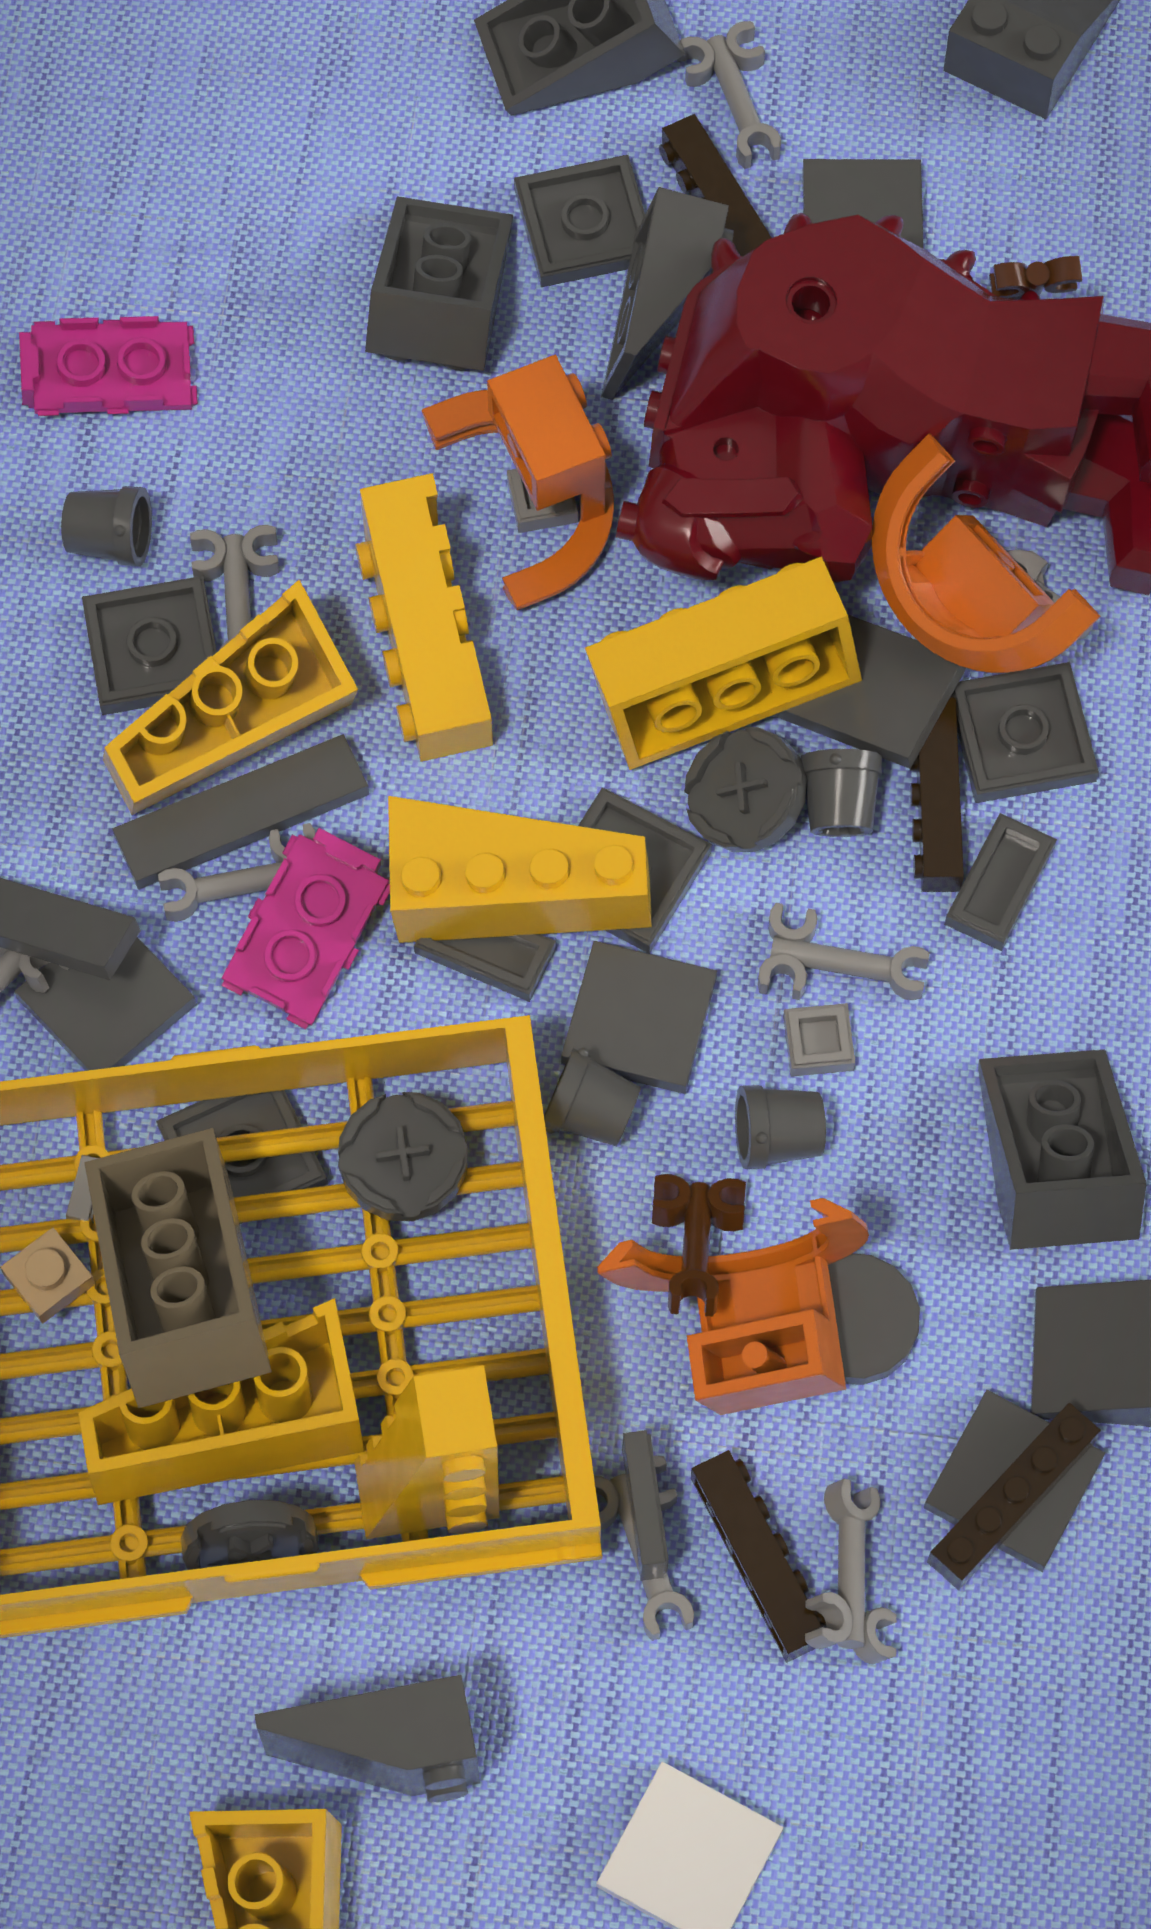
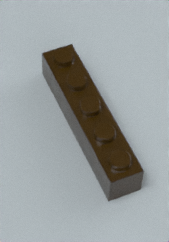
M692 114L663 127L662 144L659 145L663 161L666 165L671 164L676 171L678 185L684 193L689 192L691 196L729 205L724 228L734 231L732 242L739 255L744 256L764 241L771 239L772 237L696 115Z
M950 697L912 767L909 769L917 773V783H911L910 802L911 806H918V819H912V842H919L920 855H914L913 875L914 878H921V892H959L964 878L956 697Z
M1069 1402L934 1547L929 1554L927 1563L959 1591L1097 1441L1101 1430Z
M728 1450L692 1467L691 1481L785 1662L788 1663L816 1649L805 1642V1634L822 1627L826 1628V1621L821 1613L806 1608L807 1598L805 1593L809 1592L807 1583L799 1569L792 1571L785 1558V1556L789 1555L788 1547L779 1532L773 1534L768 1526L766 1519L770 1518L769 1511L760 1495L753 1497L747 1485L751 1478L741 1459L734 1461Z

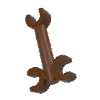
M1079 256L1054 258L1045 263L1036 261L1028 265V267L1025 263L1021 262L995 264L993 266L994 273L989 275L991 292L997 297L1020 299L1026 291L1032 290L1038 294L1040 300L1043 288L1046 292L1065 293L1076 291L1078 289L1077 282H1082Z
M672 1174L655 1176L652 1224L660 1227H673L685 1221L682 1269L673 1275L669 1281L667 1307L671 1314H679L680 1301L688 1296L699 1297L705 1302V1316L713 1317L716 1313L719 1284L716 1278L708 1273L710 1227L712 1224L723 1231L735 1232L743 1230L746 1182L727 1178L717 1181L710 1187L703 1182H695L689 1185L683 1178Z

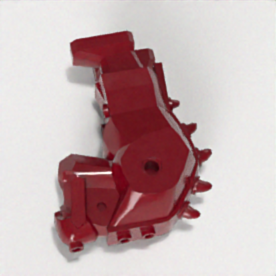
M798 213L789 219L784 234L764 241L744 256L739 255L731 240L721 238L714 243L711 253L713 273L698 282L688 294L683 306L676 338L669 336L664 338L657 372L666 374L662 392L651 391L644 420V427L653 429L649 467L653 469L648 472L638 503L623 502L616 538L633 541L642 557L660 569L699 580H716L722 568L730 569L737 563L771 570L773 568L782 569L793 563H806L822 556L833 583L848 581L852 579L872 546L873 525L868 491L881 494L892 472L928 434H931L954 458L955 462L927 490L923 497L932 495L951 498L963 506L973 508L985 507L1001 511L1045 527L1048 526L1055 512L1062 513L1063 509L1102 517L1110 586L1140 594H1150L1151 323L1104 315V296L1039 300L1038 294L1035 291L1029 290L1020 299L997 297L973 281L970 272L976 261L974 251H955L946 260L938 259L927 250L900 236L904 222L902 217L896 215L884 216L875 223L857 214L812 224L808 215Z

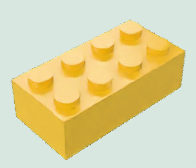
M822 556L806 563L787 565L778 571L777 574L746 586L730 587L715 598L689 608L673 609L663 614L658 620L629 631L613 632L605 636L600 642L585 647L607 716L629 770L710 740L726 731L731 732L862 681L848 614Z

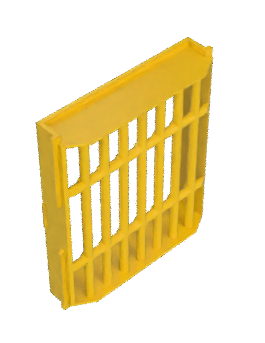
M530 1015L263 1049L253 1045L175 1055L171 1060L0 1081V1126L76 1116L79 1151L74 1156L0 1165V1191L75 1182L81 1155L102 1158L136 1149L130 1148L107 1151L105 1149L102 1113L347 1082L350 1115H352L366 1102L374 1098L372 1079L507 1062L511 1094L510 1101L448 1109L460 1121L463 1132L514 1126L519 1161L467 1168V1175L457 1195L523 1187L528 1223L394 1240L391 1236L390 1220H385L365 1211L347 1193L344 1184L234 1197L239 1223L362 1208L365 1242L363 1244L247 1258L252 1284L369 1269L373 1298L372 1305L337 1310L342 1336L377 1332L381 1366L377 1370L350 1373L355 1399L384 1395L386 1414L389 1416L395 1414L394 1404L413 1376L484 1365L487 1382L548 1374L553 1412L493 1419L497 1446L557 1438L562 1476L499 1484V1511L566 1502L568 1520L436 1538H429L428 1530L401 1534L402 1542L147 1575L145 1557L182 1553L181 1536L186 1525L143 1530L139 1497L113 1502L115 1531L112 1535L0 1549V1576L118 1561L120 1579L1 1594L0 1638L182 1615L188 1613L192 1603L363 1581L372 1590L602 1559L601 1523ZM348 1121L217 1137L224 1163L339 1148V1137ZM94 1215V1223H92L90 1218L89 1221L60 1219L0 1227V1253L22 1251L52 1227H54L67 1245L88 1242L91 1275L96 1284L65 1308L94 1305L97 1338L94 1342L1 1353L0 1380L100 1368L103 1401L129 1390L128 1377L119 1355ZM531 1249L536 1285L401 1302L399 1299L395 1266ZM14 1288L0 1290V1317L33 1312ZM540 1311L545 1348L415 1365L407 1363L403 1328ZM311 1314L261 1320L262 1329L264 1330L279 1322H283L284 1326ZM88 1407L0 1418V1445L81 1435L78 1412ZM382 1434L362 1436L364 1452L216 1482L355 1464L354 1461L359 1454H367L366 1444L372 1436H382ZM88 1472L0 1483V1510L96 1498ZM360 1502L305 1509L306 1512L313 1516L317 1527V1535L364 1529Z

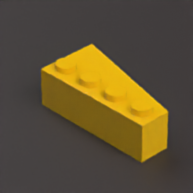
M433 473L361 488L360 497L365 542L356 543L355 549L362 579L374 578L378 593L376 596L368 597L376 633L387 631L392 648L382 651L390 688L400 685L402 687L406 704L397 705L396 711L403 741L415 740L420 762L493 746L492 718L474 643L472 640L467 641L465 635L469 634L460 585L452 586L451 583L455 578L448 534L445 524L438 525V493Z
M301 581L295 582L261 615L258 614L231 641L213 656L208 657L169 694L164 695L104 747L103 762L131 815L172 796L353 703L358 688Z
M388 796L390 912L399 943L416 942L420 938H431L438 941L652 927L650 876L644 836Z
M335 1298L313 1307V1314L286 1326H284L283 1322H279L263 1330L272 1370L271 1373L138 1408L133 1391L129 1389L79 1411L78 1415L87 1470L97 1504L102 1505L364 1452L358 1411Z
M484 1365L413 1376L394 1404L395 1414L385 1416L381 1422L382 1436H372L366 1444L367 1454H359L354 1461L366 1539L447 1527L450 1534H466L486 1528L488 1526L487 1520L500 1518L498 1448Z
M327 1809L189 1812L193 1834L198 1841L203 1866L201 1873L206 1897L210 1900L215 1929H339L342 1824Z

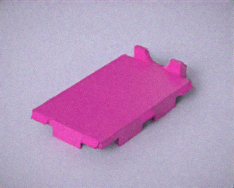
M159 316L120 317V320H103V324H99V318H59L60 325H55V321H38L31 325V332H19L22 405L34 408L35 414H38V416L82 412L129 414V411L192 410V407L198 404L197 385L191 386L189 346L194 344L193 326H187V322H159Z
M318 828L313 840L301 834L298 837L292 834L282 852L286 859L284 858L268 887L264 900L257 898L248 915L251 921L221 977L224 980L221 986L240 996L245 991L289 1014L286 1019L304 1029L309 1025H313L342 969L349 970L359 951L354 947L377 904L383 906L390 894L389 880L378 875L381 859L321 828Z

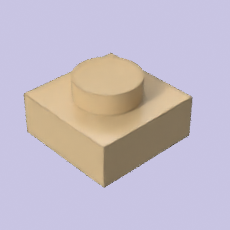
M54 1227L0 1266L3 1275L42 1324L96 1284L91 1273Z

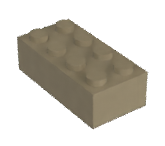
M206 1129L84 1162L119 1355L138 1408L271 1373L272 1370L231 1183L214 1129Z

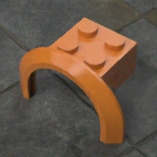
M556 354L487 380V390L468 392L422 409V415L436 450L470 437L499 432L537 511L581 494V519L575 532L565 545L544 561L502 577L504 582L503 590L516 610L553 597L573 586L584 577L602 554L613 522L614 494L609 470L605 463L606 459L612 457L608 438L599 423L590 424L583 410L587 407V402L581 383L574 373L565 374Z
M928 434L892 472L880 494L874 513L872 536L873 561L880 587L889 606L907 631L922 645L943 659L965 668L990 673H1008L1034 668L1054 659L1074 644L1101 617L1076 589H1068L1054 603L973 515H955L922 550H906L908 527L919 501L927 490L955 462L954 458L931 434Z
M825 1198L810 1200L811 1207L824 1217L813 1220L816 1229L810 1233L763 1249L709 1256L708 1273L716 1278L719 1284L717 1311L713 1317L705 1316V1302L697 1297L702 1332L687 1335L695 1401L719 1415H725L846 1390L828 1265L851 1255L868 1240L867 1224L852 1211ZM633 1240L619 1242L598 1265L597 1271L599 1275L610 1282L625 1288L668 1292L669 1281L673 1275L682 1269V1256L656 1253L642 1247Z

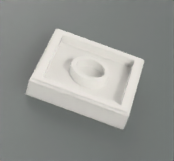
M662 1761L601 1873L596 1887L672 1929H732L784 1827Z

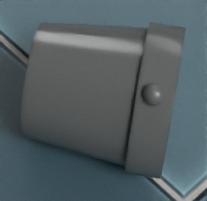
M123 486L122 489L70 492L67 495L61 520L62 542L66 552L117 561L119 565L141 566L145 562L149 551L152 530V508L146 488Z
M859 749L818 750L801 755V761L807 777L806 800L810 832L814 835L827 837H852L872 833L878 778L882 775V755L877 752Z
M573 1048L544 1114L546 1132L552 1134L555 1131L559 1133L562 1130L617 1146L632 1114L641 1087L591 1060V1055H589V1051L586 1048H580L579 1050Z
M761 1085L739 1086L735 1102V1134L742 1167L744 1169H765L769 1164L822 1156L826 1144V1118L820 1093L814 1091L767 1089Z

